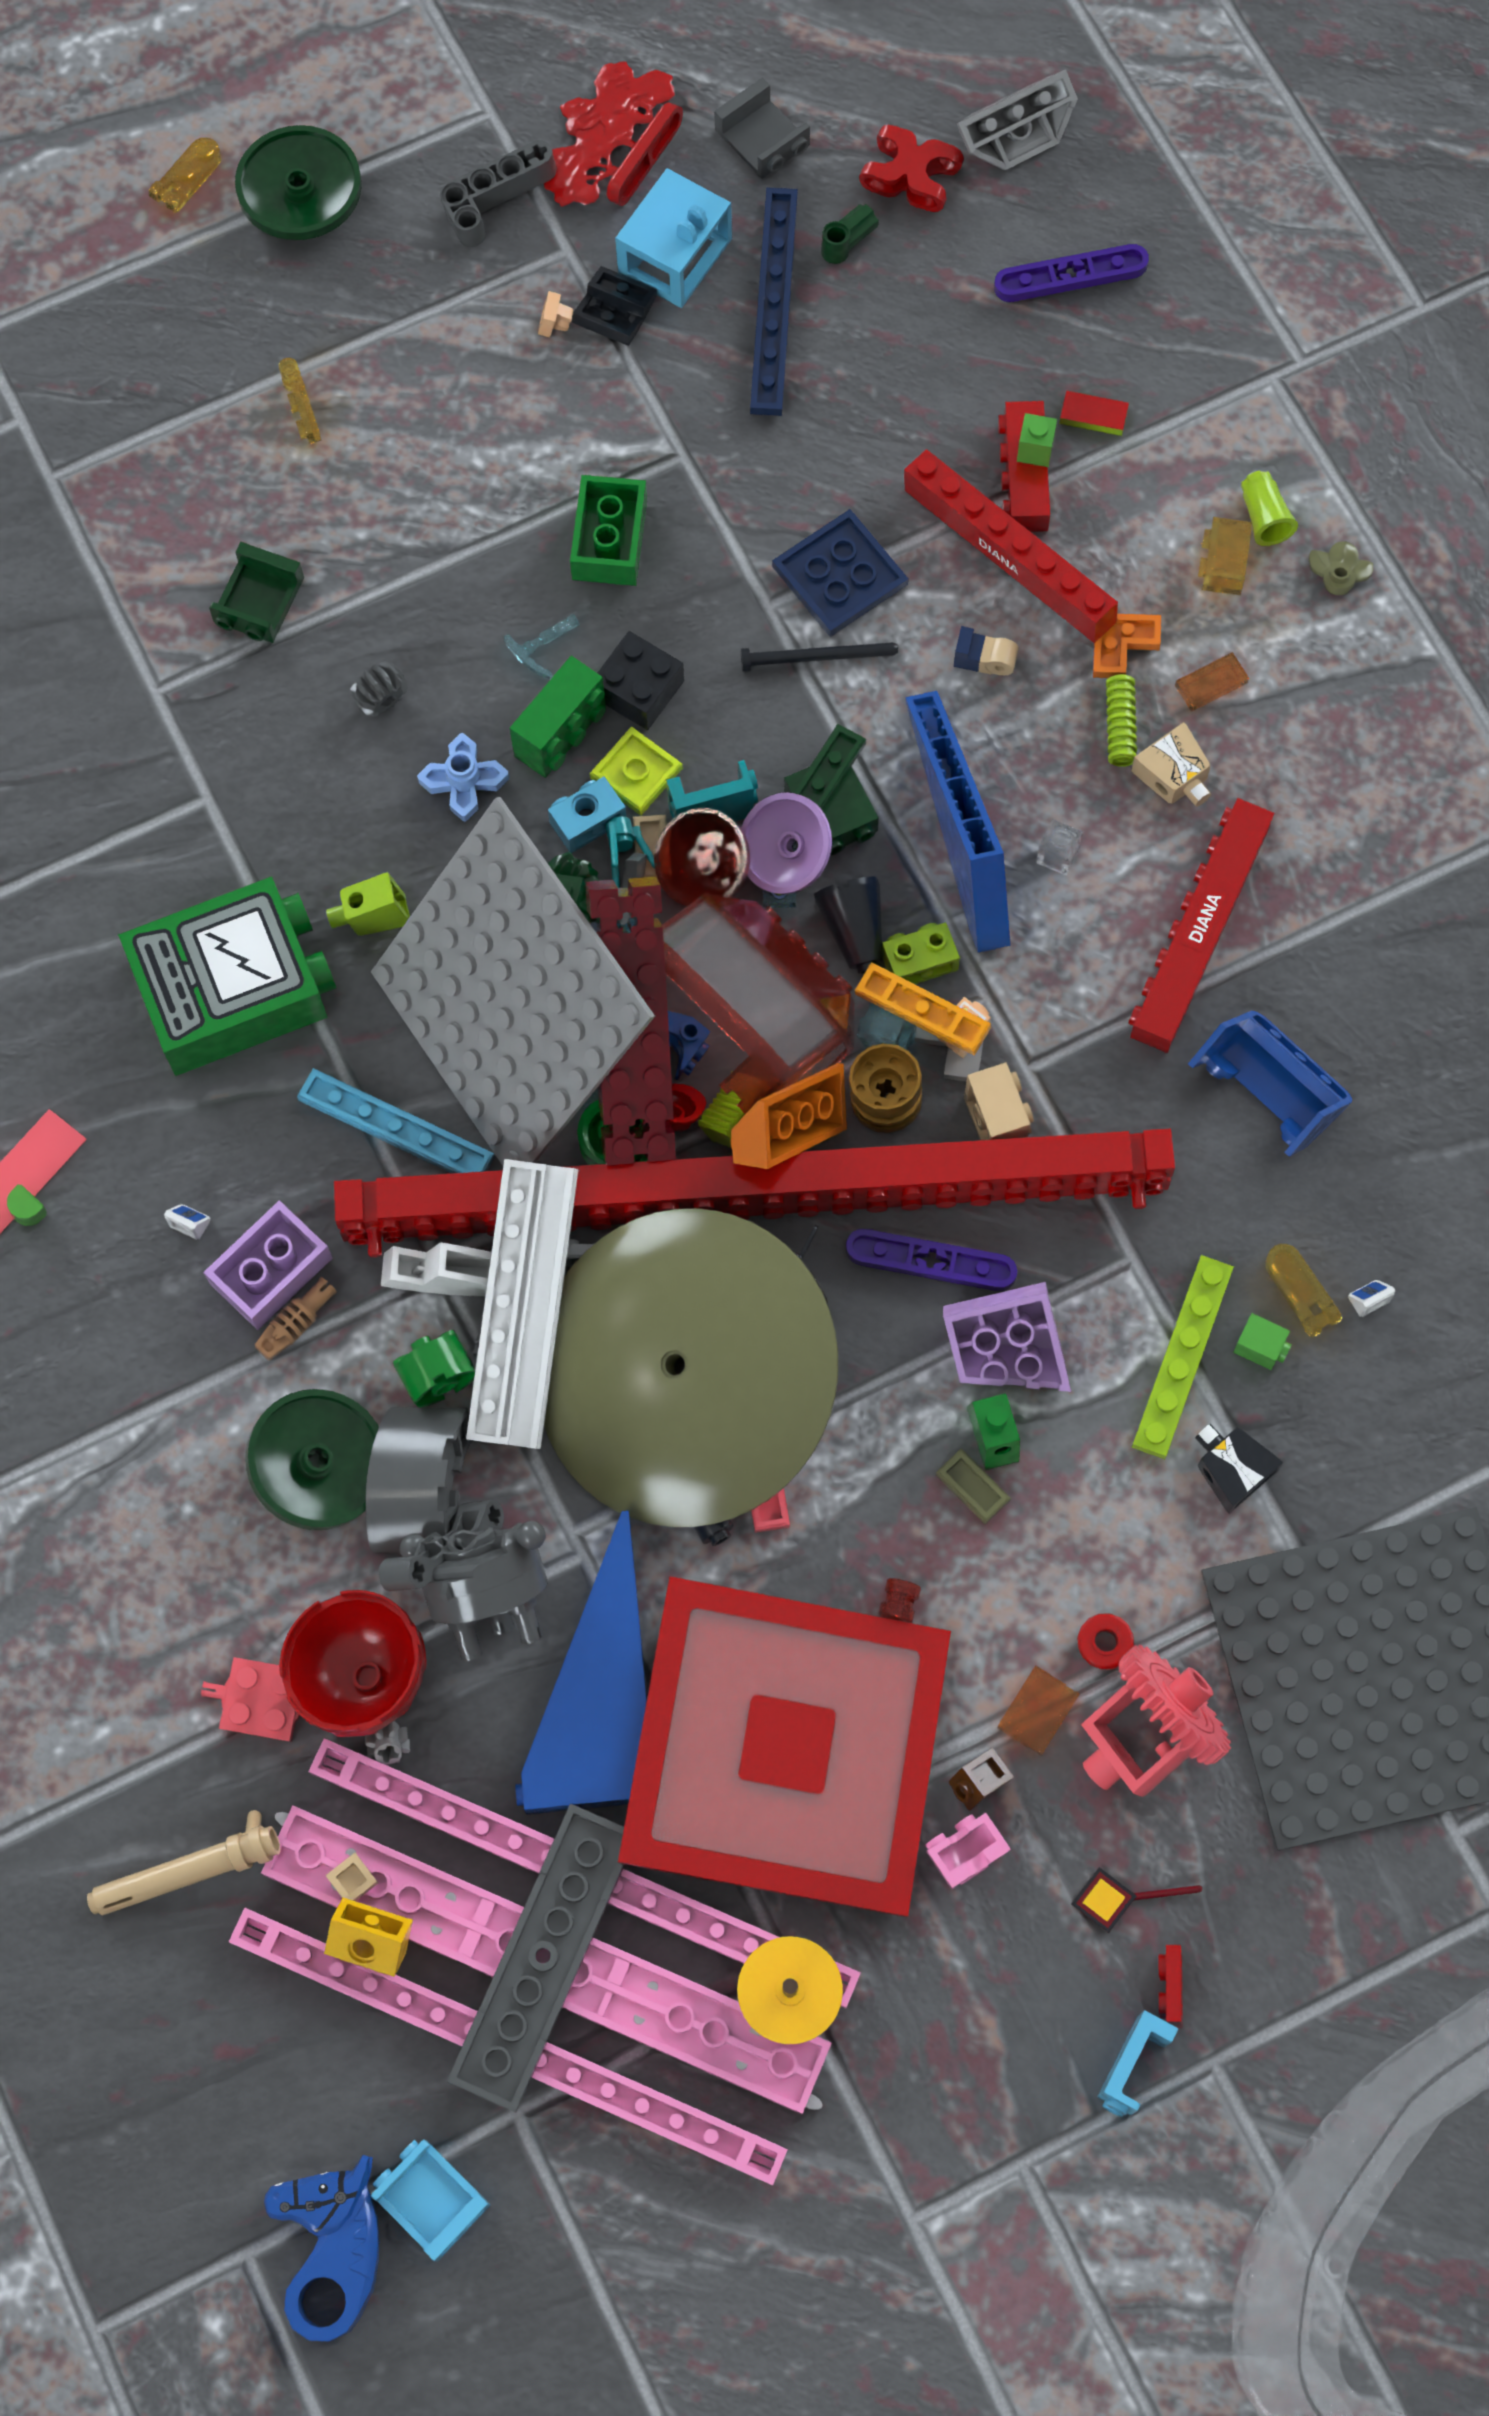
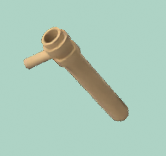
M250 1811L247 1815L245 1833L240 1832L228 1836L225 1842L96 1886L92 1892L87 1894L88 1906L93 1914L99 1913L103 1916L232 1870L241 1872L251 1868L255 1862L263 1864L272 1861L273 1856L280 1853L278 1836L272 1826L265 1828L261 1826L262 1815L259 1811Z

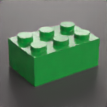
M581 475L570 556L572 580L637 586L647 507L646 480Z
M571 655L509 728L514 757L544 778L552 770L557 771L564 763L566 753L572 746L577 747L582 742L587 728L592 722L597 723L606 711L603 677Z

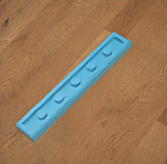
M314 1068L297 1096L298 1101L450 1173L488 1171L495 1158L494 1153Z

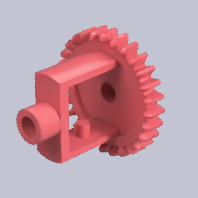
M1140 1644L1133 1646L1119 1661L1121 1679L1128 1682L1081 1724L1098 1747L1083 1762V1767L1089 1777L1104 1790H1108L1122 1778L1132 1793L1141 1797L1151 1792L1187 1758H1196L1198 1763H1204L1205 1765L1215 1764L1231 1749L1229 1745L1231 1741L1227 1738L1228 1733L1222 1728L1224 1726L1223 1723L1215 1717L1217 1715L1216 1712L1207 1706V1700L1213 1696V1690L1207 1681L1191 1667H1188L1180 1674L1176 1667L1171 1668L1167 1659H1161L1156 1651L1152 1653L1147 1646L1144 1648ZM1140 1697L1145 1701L1140 1706V1710L1144 1711L1149 1708L1153 1711L1149 1721L1154 1722L1158 1719L1162 1722L1163 1726L1159 1732L1164 1733L1170 1730L1173 1734L1170 1738V1743L1181 1740L1173 1748L1167 1741L1159 1744L1155 1751L1161 1759L1145 1773H1143L1108 1727V1724L1117 1715Z

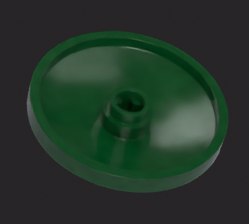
M294 125L279 128L263 135L245 151L236 170L235 188L243 213L258 229L281 239L307 240L333 231L349 218L359 201L362 179L354 152L340 137L322 128Z
M307 1389L290 1393L280 1398L260 1416L247 1442L245 1455L246 1471L255 1495L274 1516L298 1528L329 1530L354 1521L366 1511L368 1467L379 1426L369 1412L359 1403L334 1391Z

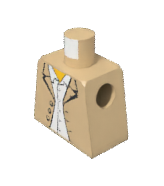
M1184 722L1134 757L1131 771L1168 803L1172 804L1186 795L1198 807L1211 796L1210 791L1203 784L1208 778L1210 763Z

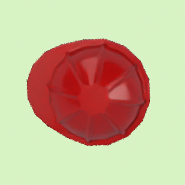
M672 1084L674 1119L665 1120V1122H670L674 1132H683L700 1118L707 1102L703 1094L697 1089L685 1084Z

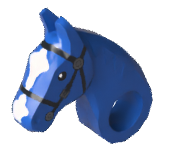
M362 2155L352 2171L326 2172L271 2186L265 2194L264 2205L266 2213L270 2218L281 2221H295L318 2238L312 2253L286 2289L284 2311L292 2329L309 2341H334L351 2332L360 2320L374 2291L379 2262V2229L376 2211L368 2188L373 2157ZM320 2278L333 2279L341 2286L345 2293L346 2304L343 2314L337 2322L327 2327L314 2324L308 2319L304 2311L303 2299L305 2292L311 2283Z

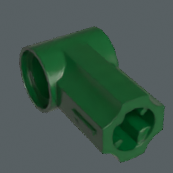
M859 204L841 220L825 225L821 243V254L825 261L832 264L844 262L848 258L849 250L878 227L879 220L875 216L874 210L867 204Z

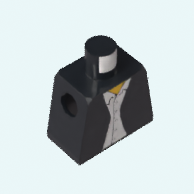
M1209 1424L1195 1437L1208 1452L1201 1458L1198 1468L1229 1514L1275 1475L1283 1464L1277 1456L1238 1427L1223 1438Z

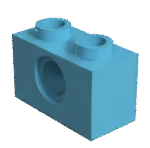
M605 776L597 781L590 780L586 782L578 792L570 797L564 796L557 799L551 805V808L548 809L549 822L570 853L607 833L605 825L610 819L619 816L627 817L625 805ZM583 809L594 811L588 816L578 814Z

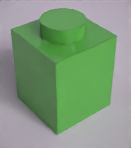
M1025 413L1019 440L1017 462L1049 467L1057 419Z
M1251 1313L1233 1353L1272 1370L1276 1360L1281 1363L1284 1362L1292 1345L1286 1342L1290 1330Z

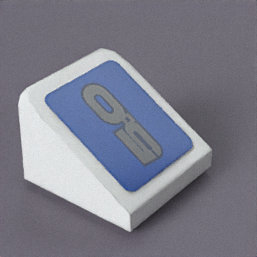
M182 1204L166 1210L164 1214L171 1228L196 1240H200L210 1222L209 1216Z
M1375 1280L1350 1293L1348 1298L1358 1315L1364 1317L1390 1303L1395 1289L1384 1282Z

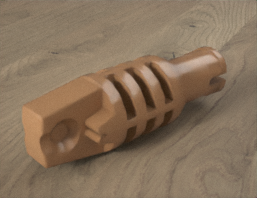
M320 1277L317 1283L301 1299L298 1297L293 1299L269 1323L255 1343V1348L270 1361L292 1345L316 1321V1312L337 1293L335 1288L330 1284L325 1289L328 1281Z

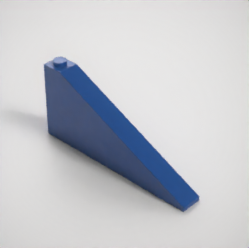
M938 691L905 697L963 910L977 952L980 953L1011 946L1004 853Z
M621 1511L521 1772L522 1783L515 1784L517 1806L524 1805L526 1815L567 1811L570 1804L582 1809L627 1805L629 1802L647 1702L629 1511Z

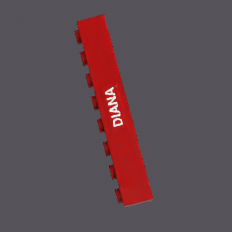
M926 449L904 469L905 491L1093 643L1099 640L1117 623L1118 601Z
M1237 798L1233 809L1226 807L1219 826L1224 827L1220 837L1213 835L1206 852L1211 857L1207 865L1200 864L1193 881L1198 883L1194 893L1188 891L1180 910L1185 911V914L1181 921L1175 919L1167 938L1171 939L1172 942L1169 949L1162 948L1154 966L1159 968L1155 978L1148 977L1141 994L1146 999L1142 1007L1136 1005L1128 1022V1024L1133 1026L1130 1038L1165 1053L1169 1052L1270 829L1274 812L1240 798Z

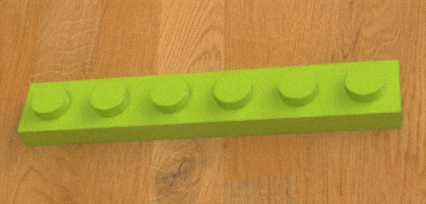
M1203 1255L1200 1256L1132 1448L1165 1460L1234 1266Z

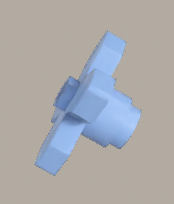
M460 733L448 745L450 756L445 764L429 763L417 777L419 784L431 794L451 792L450 810L462 821L466 822L479 810L476 790L498 791L509 780V773L496 760L477 763L476 743L464 733Z

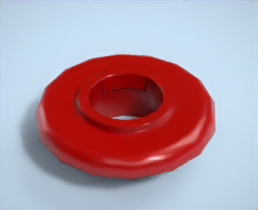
M1110 1613L1097 1614L1088 1618L1081 1626L1077 1636L1078 1649L1083 1659L1091 1666L1102 1670L1119 1667L1121 1658L1134 1646V1635L1130 1626L1121 1617ZM1101 1632L1112 1634L1116 1640L1115 1648L1108 1652L1100 1650L1095 1644L1096 1636Z

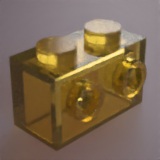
M1213 517L1211 529H1204L1201 548L1207 549L1206 558H1200L1198 577L1203 578L1202 590L1241 596L1245 581L1252 522Z

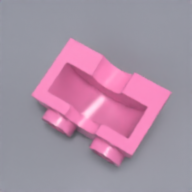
M984 1813L977 1819H975L973 1814L967 1816L954 1826L958 1831L957 1833L947 1838L941 1833L925 1845L928 1849L927 1854L951 1890L959 1884L962 1885L987 1869L989 1864L1003 1857L1011 1850L987 1813Z

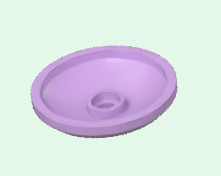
M795 793L774 794L756 804L743 822L738 841L740 861L747 876L758 887L776 894L796 893L814 883L824 871L832 847L830 825L821 808L809 798ZM797 840L798 848L796 851H793L792 845Z

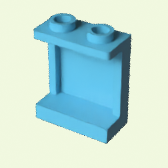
M1145 2010L1137 2016L1097 2096L1104 2100L1102 2106L1104 2109L1119 2117H1123L1126 2114L1132 2115L1138 2111L1141 2104L1124 2095L1122 2089L1147 2039L1164 2048L1173 2041L1178 2031L1177 2027Z
M423 2139L419 2144L414 2140L400 2154L399 2157L403 2161L393 2172L389 2168L386 2169L374 2181L372 2186L376 2190L370 2196L420 2244L433 2261L438 2262L490 2207V2204L427 2140Z

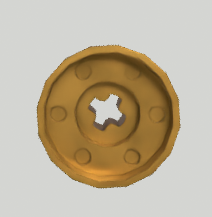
M884 1043L868 1047L856 1057L850 1068L849 1086L851 1105L857 1119L864 1126L874 1131L886 1133L902 1130L911 1124L919 1114L922 1104V1073L915 1057L908 1050L898 1045Z

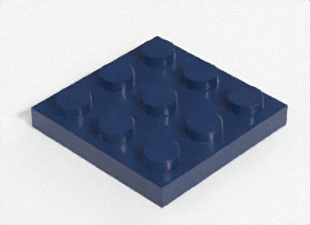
M851 509L772 560L774 570L830 637L906 587L909 582V578Z

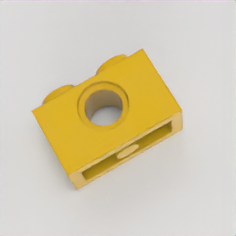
M343 1897L331 1918L324 1954L395 1977L406 1955L413 1920Z

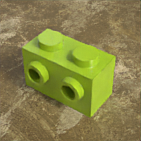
M946 922L939 925L929 923L920 927L917 932L907 935L904 933L894 934L885 942H882V958L886 969L913 984L946 975L959 969L960 956Z

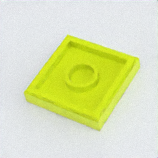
M631 726L589 774L590 779L596 781L605 776L621 801L641 816L667 787L666 780L675 778L683 769V764Z

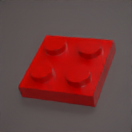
M1166 1945V1954H1159L1158 1956L1160 1981H1166V1992H1159L1160 2019H1166L1167 2023L1177 2028H1183L1181 1945Z

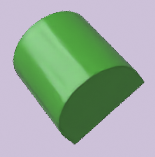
M18 1184L9 1193L7 1206L17 1223L23 1226H33L38 1224L47 1215L44 1205L24 1186Z

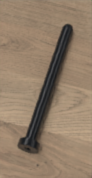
M889 642L750 653L749 648H741V667L743 672L751 671V666L893 656L898 653V644Z

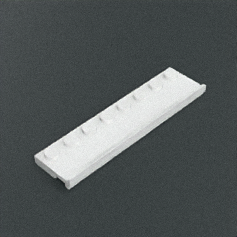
M504 1159L466 1436L467 1440L541 1449L578 1169Z

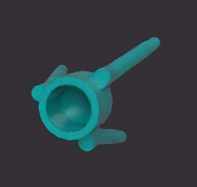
M623 816L614 817L606 823L605 828L611 854L612 880H614L618 888H620L618 852L631 849L635 840L643 853L647 854V860L654 869L658 868V863L642 837L639 826L632 827L631 820Z

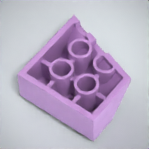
M1046 1282L943 1306V1317L960 1383L1003 1386L1005 1384L1026 1386V1388L1039 1389L1040 1387L1054 1388L1059 1391L1071 1392Z

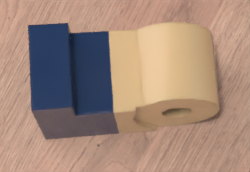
M961 626L955 650L954 667L986 674L1010 675L1014 671L1019 647L1012 640L976 634L973 628Z

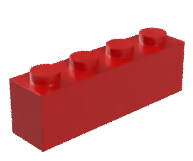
M1044 401L1005 402L1004 415H998V434H1004L1005 443H1000V463H1006V471L1001 472V491H1007L1008 500H1003L1002 510L1030 532L1048 531L1050 522L1048 467L1017 462L1019 440L1025 413L1045 417Z

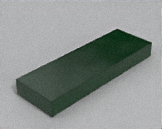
M837 724L793 793L809 798L823 811L865 747L866 738Z

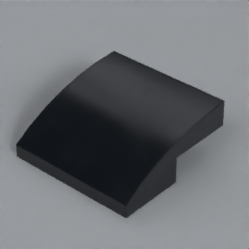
M601 266L587 284V294L573 312L572 323L629 346L656 298L657 289Z

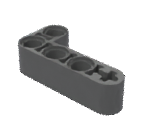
M543 140L533 141L448 182L442 187L440 197L446 216L463 245L475 247L484 241L486 231L481 213L548 182L555 176L557 167L549 143Z

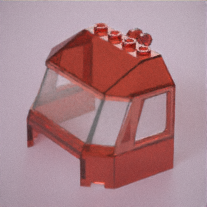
M704 893L693 903L662 924L665 972L707 1016L748 1054V1057L719 1084L720 1088L727 1095L733 1090L741 1099L737 1106L745 1115L758 1100L834 1064L840 1063L854 1049L855 1002L850 993L853 988L841 975L834 978L826 970L829 964L816 951L811 955L809 949L805 946L806 942L794 929L787 932L779 924L782 921L781 917L770 906L764 909L755 901Z

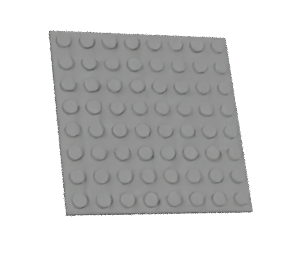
M501 797L493 800L371 970L376 981L502 1166H504V1159L536 1163L655 1017Z

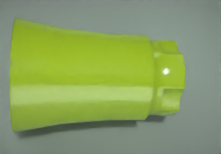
M1259 470L1247 475L1246 479L1241 482V488L1252 522L1255 542L1260 546H1271L1289 539L1297 531L1298 522L1288 509L1276 481L1273 480L1269 471L1263 472Z

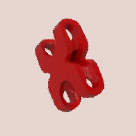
M884 125L877 135V144L881 152L892 157L894 160L887 163L872 161L866 163L859 175L861 185L868 191L887 198L896 197L902 191H906L907 201L911 206L930 212L941 211L947 200L946 191L942 185L931 180L929 177L935 174H957L964 162L961 150L936 139L927 140L921 146H917L916 135L912 131L893 125Z

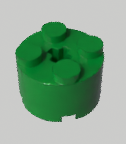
M449 1330L434 1340H431L429 1336H424L411 1344L413 1351L393 1361V1366L411 1400L419 1408L445 1400L443 1394L454 1389L455 1393H458L472 1383L475 1377L474 1365L455 1330Z

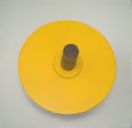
M788 1936L772 1939L751 1953L741 1969L737 1994L744 2018L758 2034L776 2043L800 2044L818 2037L833 2023L841 2006L843 1984L839 1969L827 1951L805 1938Z

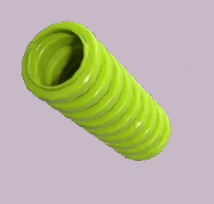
M1125 674L1114 675L1106 680V687L1108 688L1106 690V696L1108 697L1106 700V705L1108 706L1106 711L1108 715L1107 733L1109 735L1107 738L1109 744L1107 748L1109 753L1108 762L1118 767L1132 765L1134 757L1137 755L1135 679Z

